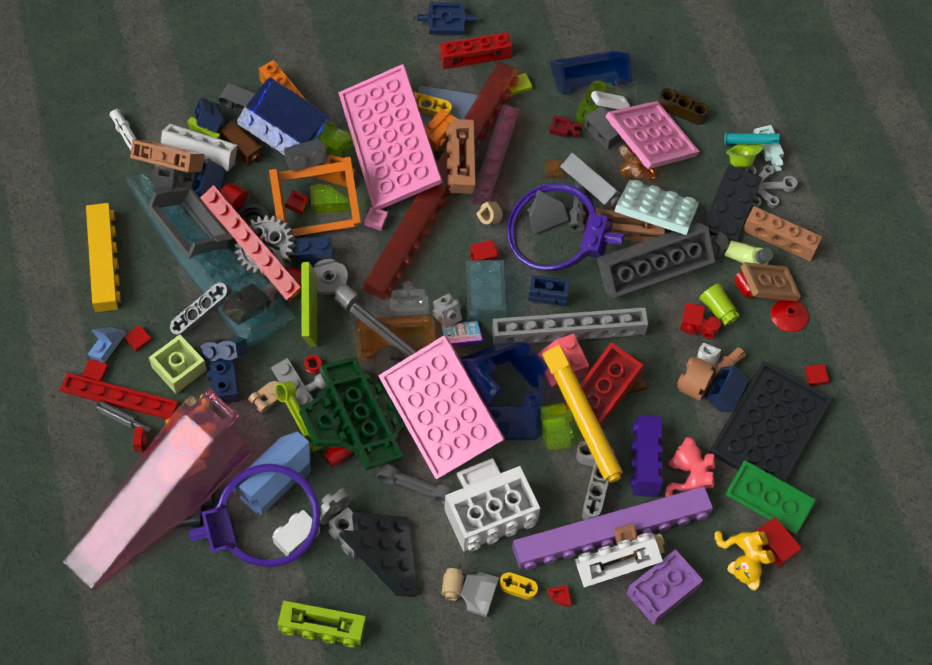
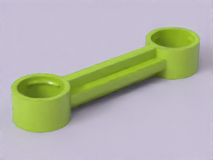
M291 381L278 383L275 386V395L280 402L286 403L303 437L309 441L310 452L321 450L323 447L314 446L299 414L301 407L295 398L297 393L295 385Z

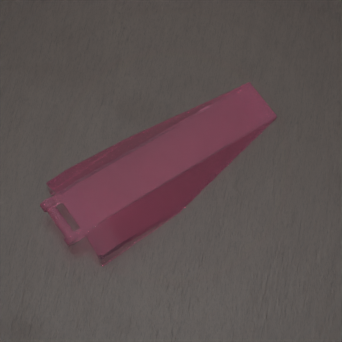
M208 388L205 390L200 399L190 396L174 412L65 559L64 563L92 590L114 574L117 569L127 564L133 556L143 552L153 541L160 539L166 531L176 527L193 514L251 455L248 446L230 427L238 419L240 413L235 409L232 410L217 397L213 389ZM210 401L227 415L224 420L206 406Z

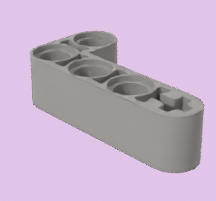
M583 441L577 449V461L583 465L593 467L582 510V518L587 520L600 516L609 481L596 476V474L601 472L586 441ZM588 451L590 455H584L581 452ZM597 491V492H599L601 495H600V496H594L591 492ZM591 504L595 505L593 514L589 513Z

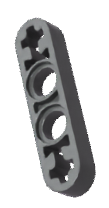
M222 282L216 283L171 321V332L176 335H186L231 297V287ZM210 298L211 305L209 308H205V301ZM196 310L197 317L192 320L191 313Z

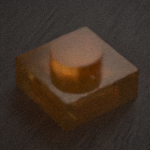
M544 160L545 179H561L564 177V171L560 167L563 164V160Z

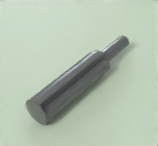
M100 401L96 407L97 412L130 428L133 426L144 427L145 432L148 434L152 431L150 427L136 421V417L104 401Z

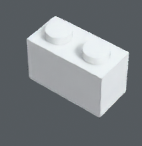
M304 510L299 514H293L284 527L280 526L275 530L272 536L274 544L286 556L296 551L304 543L310 532L312 518ZM320 526L316 537L320 534Z

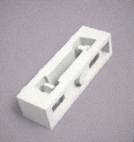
M644 533L637 536L635 540H623L618 542L617 546L611 548L610 546H605L598 549L596 553L590 554L587 552L579 555L575 561L583 586L587 587L663 562L654 535ZM636 550L638 559L632 557L611 565L604 566V570H601L599 562H602L603 564L633 554V551Z

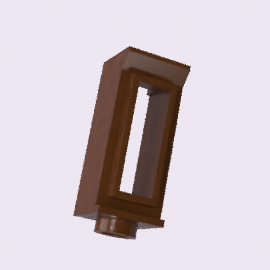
M235 119L220 128V131L224 134L221 139L236 144V154L248 166L260 161L263 156L262 146H259L239 125H236Z

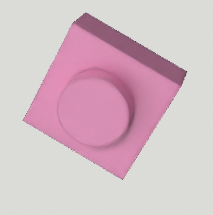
M370 207L364 220V226L382 231L388 217V212Z

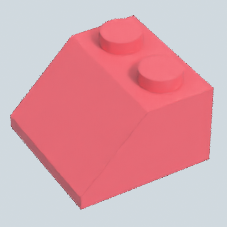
M574 334L556 339L537 354L551 388L558 386L551 374L542 353L557 345L564 349L577 379L588 374L589 364Z

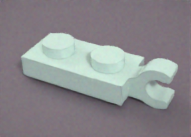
M769 125L756 128L753 133L775 132L772 126ZM761 144L763 146L762 154L766 161L771 160L774 172L782 171L780 166H783L781 158L784 152L781 145Z

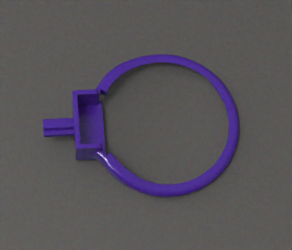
M563 183L545 184L526 193L514 206L507 224L508 243L514 255L523 264L544 271L570 268L587 256L595 258L604 256L608 243L621 246L624 243V234L611 232L613 224L608 216L597 215L594 205L581 190ZM537 190L543 193L564 191L573 194L586 205L590 215L580 246L582 250L563 263L555 265L537 264L527 259L517 247L514 236L517 217L522 208L531 199L536 197Z
M278 464L256 465L241 472L226 486L218 505L214 509L201 512L205 526L189 530V538H191L192 542L208 538L211 552L227 549L241 560L253 565L265 567L285 565L303 555L315 540L320 525L318 498L309 482L295 470ZM266 471L285 474L298 482L305 490L312 507L311 529L304 543L290 555L273 560L253 557L238 546L235 547L237 542L226 505L231 493L242 480L253 474Z

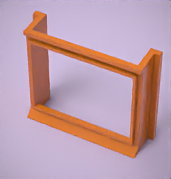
M351 157L343 158L344 162L313 166L294 172L292 170L278 172L277 169L269 170L276 219H281L287 225L281 182L345 171L352 220L291 229L294 237L358 227V223H361Z

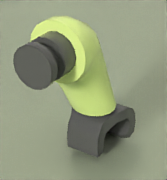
M721 232L710 236L714 257H721L724 253V256L743 264L744 262L768 264L773 258V252L769 248H757L732 240L728 243V237Z

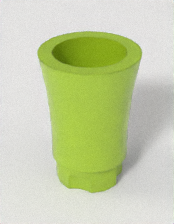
M721 283L713 285L699 297L725 327L732 324L740 316L726 295Z

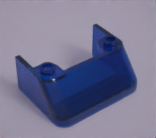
M608 51L550 61L557 91H560L561 94L572 93V89H575V87L612 82V85H621L623 81H633L628 52Z
M526 342L497 343L460 358L487 408H489L501 389L490 376L494 372L495 366L509 361L533 388L538 385L549 368Z
M538 374L536 392H529L524 396L523 406H487L505 438L503 441L536 440L541 436L543 418L542 374Z

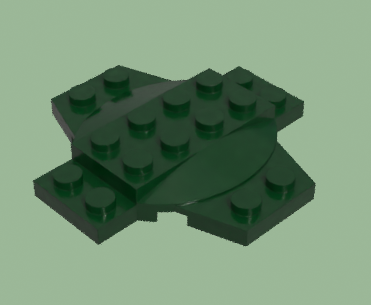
M356 357L321 365L319 371L326 384L322 396H318L299 411L314 446L344 447L354 452L356 457L360 456L366 471L401 461L404 456L396 442L399 431L406 427V424L382 381H374L370 379V375L363 373Z

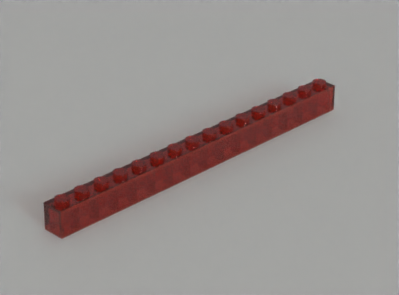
M498 62L464 118L465 120H474V154L478 151L480 139H485L488 127L493 126L496 114H500L502 111L503 102L509 99L511 95L510 89L516 87L519 81V77H517L518 69L502 62ZM466 138L464 144H459V168L457 174H459L460 169H464ZM446 149L437 162L443 183L418 193L366 278L364 292L383 301L387 295L391 296L395 282L400 281L402 278L404 267L409 266L413 252L418 251L422 237L425 238L427 236L430 224L434 223L437 219V212L439 209H443L446 197L452 194L450 193V186L447 185V177L450 174V169H447V159L450 158V153H447Z

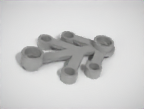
M766 165L758 175L763 177L757 194L767 201L769 207L776 208L779 204V198L772 196L765 190L783 189L786 192H793L796 189L797 180L792 176H787L783 179V182H763L774 173V168ZM754 166L746 167L745 171L751 170L753 174H756ZM755 196L754 201H757L758 204L752 203L751 207L759 208L761 199Z

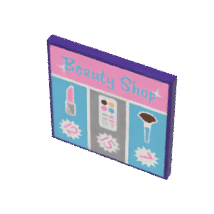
M478 321L455 323L448 328L440 325L442 336L446 335L452 346L483 343Z

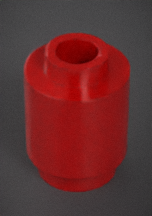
M741 271L734 277L735 285L745 298H755L751 293L743 271Z
M329 447L325 450L326 453L323 457L334 467L335 465H340L353 452L344 447Z

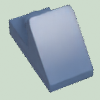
M114 327L91 330L99 340L94 344L88 356L93 360L105 363L126 335V332Z

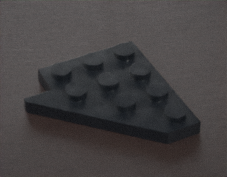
M362 512L352 514L354 531L342 530L339 532V536L396 596H417L418 588L408 517Z

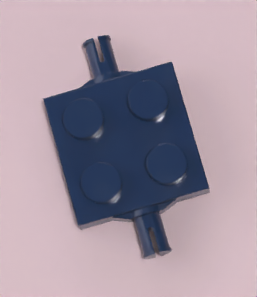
M429 2L428 14H417V21H428L429 34L464 35L466 22H476V15H466L464 3Z

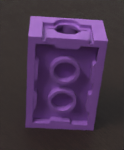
M675 549L663 559V562L656 564L632 583L626 594L654 625L697 591L703 579Z

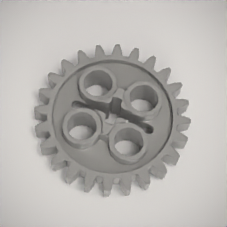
M265 215L264 220L258 217L256 223L251 220L250 227L257 235L263 232L260 239L286 267L284 262L285 260L291 261L288 256L294 255L291 248L296 247L292 242L296 240L292 235L293 231L287 223H284L281 219L277 220L275 216H272L271 220L267 215ZM280 236L279 240L274 242V239ZM239 243L235 244V247L239 249L235 251V254L239 256L237 260L242 263L241 265L247 268L250 273L254 272L258 275L261 272L265 276Z

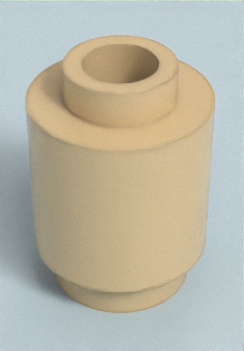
M456 568L446 570L441 592L445 599L456 601L457 598L462 597L461 592L464 583L462 570Z

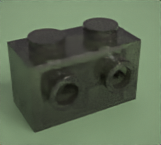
M251 284L247 287H242L234 294H229L224 300L225 304L222 311L237 325H240L263 312L269 297L256 285Z

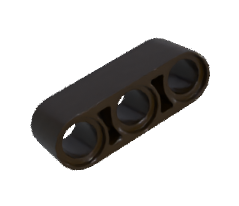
M665 88L660 92L658 102L666 112L696 125L704 124L709 110L707 104L670 88Z

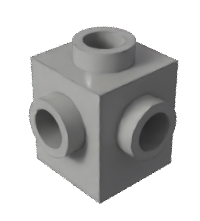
M449 293L433 301V315L445 328L462 320L460 313L461 304L458 299H454Z

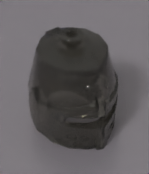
M382 347L374 353V371L378 382H381L378 375L404 360L397 347Z

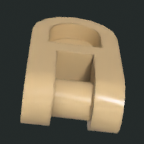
M269 382L259 391L252 393L248 398L252 404H256L261 414L279 401L275 395V386L280 382ZM265 396L268 400L262 401V398Z

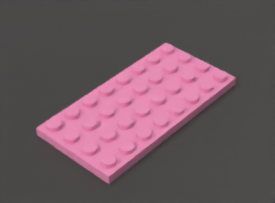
M403 64L338 92L373 209H383L443 183L406 68Z

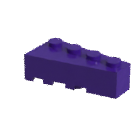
M638 415L636 422L632 424V433L635 434V440H632L631 451L635 452V458L631 459V470H634V476H631L630 488L634 489L633 495L657 497L663 483V477H661L662 462H659L662 455V445H659L662 440V417Z

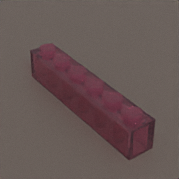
M502 105L473 191V204L482 205L493 200L519 122V108Z

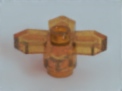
M623 144L618 148L620 154L625 159L621 163V167H619V172L625 179L633 177L641 179L644 177L647 181H651L656 177L652 168L647 169L628 145Z

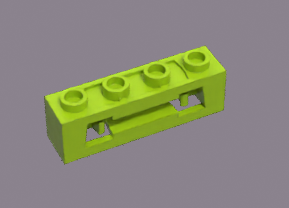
M283 601L277 625L279 631L284 635L293 636L295 633L302 635L305 639L313 640L316 637L323 639L322 641L333 644L337 641L342 642L344 646L353 648L356 645L361 646L366 617ZM303 616H307L308 620L340 625L341 623V631H337V628L307 622L303 623Z

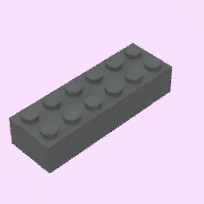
M696 223L690 225L687 235L673 231L598 257L597 261L605 293L615 298L714 263L715 258L708 227Z

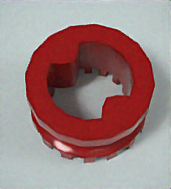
M316 355L308 356L304 361L305 370L309 374L319 373V368L322 365L320 357ZM315 361L317 367L311 368L310 362Z

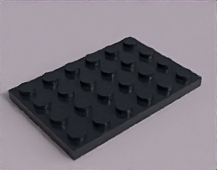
M763 361L708 454H714L715 458L737 470L740 469L742 463L746 460L785 482L832 398Z

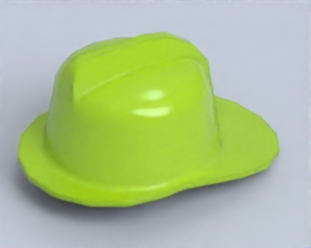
M737 144L727 150L726 153L730 157L731 165L744 169L753 165L756 155L763 150V146L761 144Z

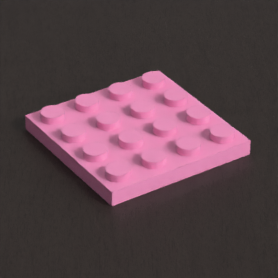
M658 101L610 111L606 115L610 124L647 169L696 157L699 153V150Z

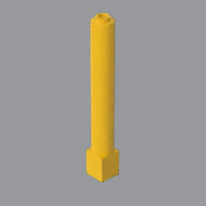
M557 345L542 353L572 412L604 480L610 481V483L615 482L621 478L620 475L623 471L575 376L564 349Z

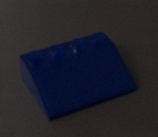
M269 77L245 106L236 123L285 155L283 148L315 140L329 115Z

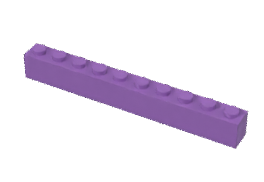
M700 487L513 540L512 548L519 569L525 568L530 570L540 563L551 564L561 557L568 559L582 551L587 553L594 551L596 547L612 546L616 542L613 528L633 523L637 536L644 533H652V531L656 530L662 532L670 529L673 525L684 526L694 519L698 521L704 520L709 517L713 507L705 487Z

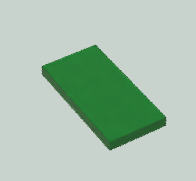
M746 460L742 463L725 494L769 520L776 517L785 529L796 535L816 499Z

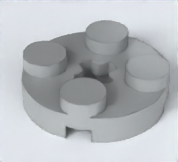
M324 259L314 265L313 269L317 274V293L319 295H335L334 292L340 285L345 286L347 284L348 272L342 263L339 264L333 259ZM327 274H330V276H334L332 280L324 279L326 278Z
M344 488L334 495L329 493L322 499L323 504L320 507V523L322 525L328 524L334 518L333 515L343 512L351 503L352 498Z

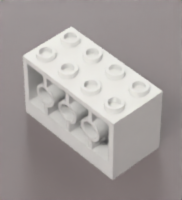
M519 466L445 495L444 510L463 552L467 550L472 552L479 549L482 544H493L502 536L510 537L516 534L517 530L534 527L538 522L540 507Z

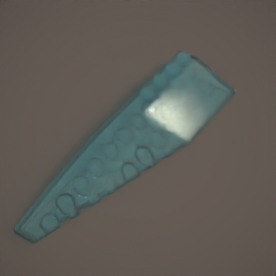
M142 173L126 176L128 185L152 226L203 295L218 282L228 284L231 287V297L215 311L236 337L245 338L247 346L263 341L295 321V315L280 297L276 298L275 306L272 309L263 308L259 304L258 299L264 294V288L268 283L260 273L256 275L254 272L250 273L247 268H244L241 265L242 263L237 260L239 256L227 247L225 250L219 249L195 255L188 260L147 209L153 196V182ZM181 205L161 208L190 246H192L193 242L210 239L194 218L185 213L186 209ZM208 298L207 301L211 305V299Z

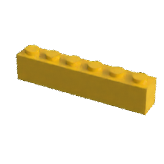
M109 203L86 205L92 304L95 312L118 310L121 294L120 291H117V286H120L119 274H116L119 264L118 258H115L114 253H118L117 243L113 242V237H116V228L112 226V221H115L114 210L110 209Z

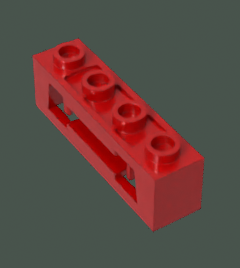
M508 32L440 43L439 49L443 70L510 59L512 55V43ZM496 51H501L502 55L493 57L490 55L492 52L493 55H496ZM461 57H462V59H463L462 62H455V63H453V59H454V58H457L458 61H461Z

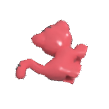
M686 437L683 444L677 448L674 457L669 460L668 465L674 469L691 471L690 476L685 484L675 482L669 484L665 490V497L672 496L675 489L690 491L700 487H705V489L714 488V473L709 472V470L715 469V455L707 454L703 460L701 458V450L696 446L694 439Z

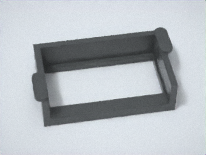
M190 186L172 190L170 187H161L153 190V196L147 209L188 260L195 255L226 249L233 236L226 231ZM182 204L210 239L193 242L192 246H190L161 208Z

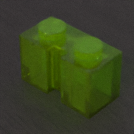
M564 403L541 407L543 441L547 450L571 447L570 439L573 438L572 428L569 427V422L572 421L571 411L566 409Z

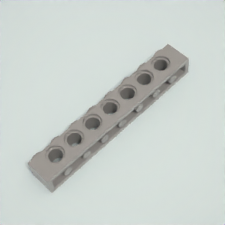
M645 308L493 319L492 335L494 346L554 342L556 339L574 334L577 340L639 336L646 334L648 321Z

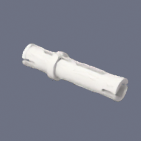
M115 109L109 115L116 125L117 132L121 133L131 150L132 140L137 139L121 111Z

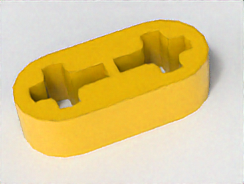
M509 572L503 574L500 578L499 585L505 593L526 600L533 599L537 594L538 586L535 581ZM508 578L512 579L513 583L509 587H507L506 582H504L507 581ZM528 585L532 586L531 590H533L529 594L525 593L524 589Z

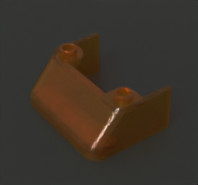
M431 315L376 317L417 352L436 341L435 325ZM360 319L356 320L358 362H362V359H372L377 352L398 351Z

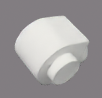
M703 343L699 348L697 357L716 365L719 361L721 349Z

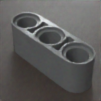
M227 84L218 98L221 105L261 121L265 119L273 105L268 98L232 84Z

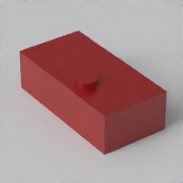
M612 342L580 384L601 428L645 369L642 363Z

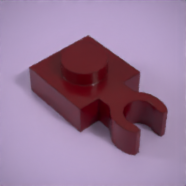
M554 115L549 133L562 137H567V134H571L573 137L579 138L581 132L575 130L582 131V125L571 124V119Z

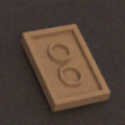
M744 262L741 266L753 297L797 301L801 297L788 267Z

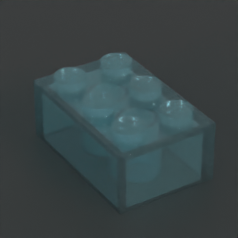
M504 260L466 261L467 321H493V319L505 318Z

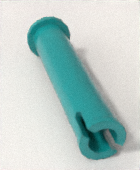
M725 132L724 143L725 146L728 144L780 145V133Z

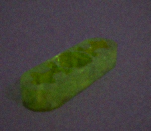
M596 80L591 83L576 111V121L578 123L584 124L586 116L581 117V115L584 114L585 109L587 110V115H589L598 108V105H588L586 101L593 100L591 94L598 87L601 88L598 90L599 92L605 93L606 85L604 82Z

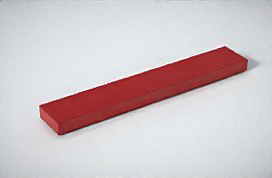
M71 373L66 374L60 388L62 393L97 402L104 401L112 406L163 419L174 417L179 406V401Z

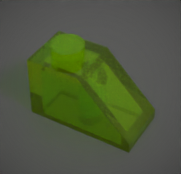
M329 184L310 185L312 214L349 212L348 199Z

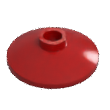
M779 300L771 309L773 323L783 331H800L808 322V311L799 301Z

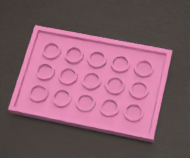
M446 335L378 375L436 479L505 440Z

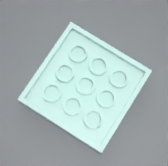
M629 180L616 205L615 212L687 235L699 202L691 197L678 196L673 191L666 192L660 190L657 186L644 185L639 180Z

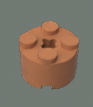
M691 356L686 365L687 372L686 374H681L677 382V388H679L680 392L701 401L713 380L711 376L713 372L716 373L717 366L699 357L694 358Z

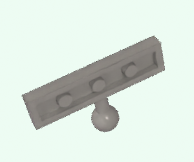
M288 358L271 367L272 372L280 383L285 381L293 382L297 392L295 398L301 408L313 400L309 394L317 388L324 389L326 387L321 373L316 375L313 382L304 386Z

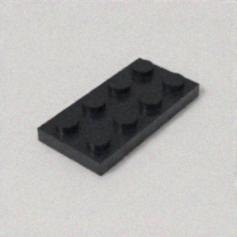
M728 164L703 224L708 227L710 234L717 235L721 232L728 237L729 241L737 242L763 177Z

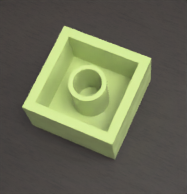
M178 335L149 357L154 371L175 394L207 371L204 359L181 335Z

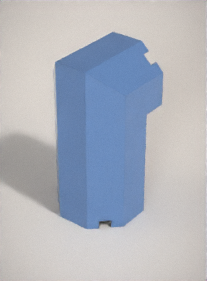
M299 432L282 436L249 468L261 464H278L289 467L306 478L311 473L309 441ZM266 471L248 476L235 487L234 491L236 494L240 491L242 495L240 499L255 513L259 511V514L263 515L294 484L299 483L285 474Z

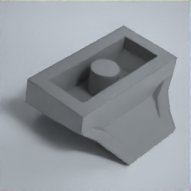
M482 572L473 575L467 574L461 596L467 604L468 612L487 618L499 577Z

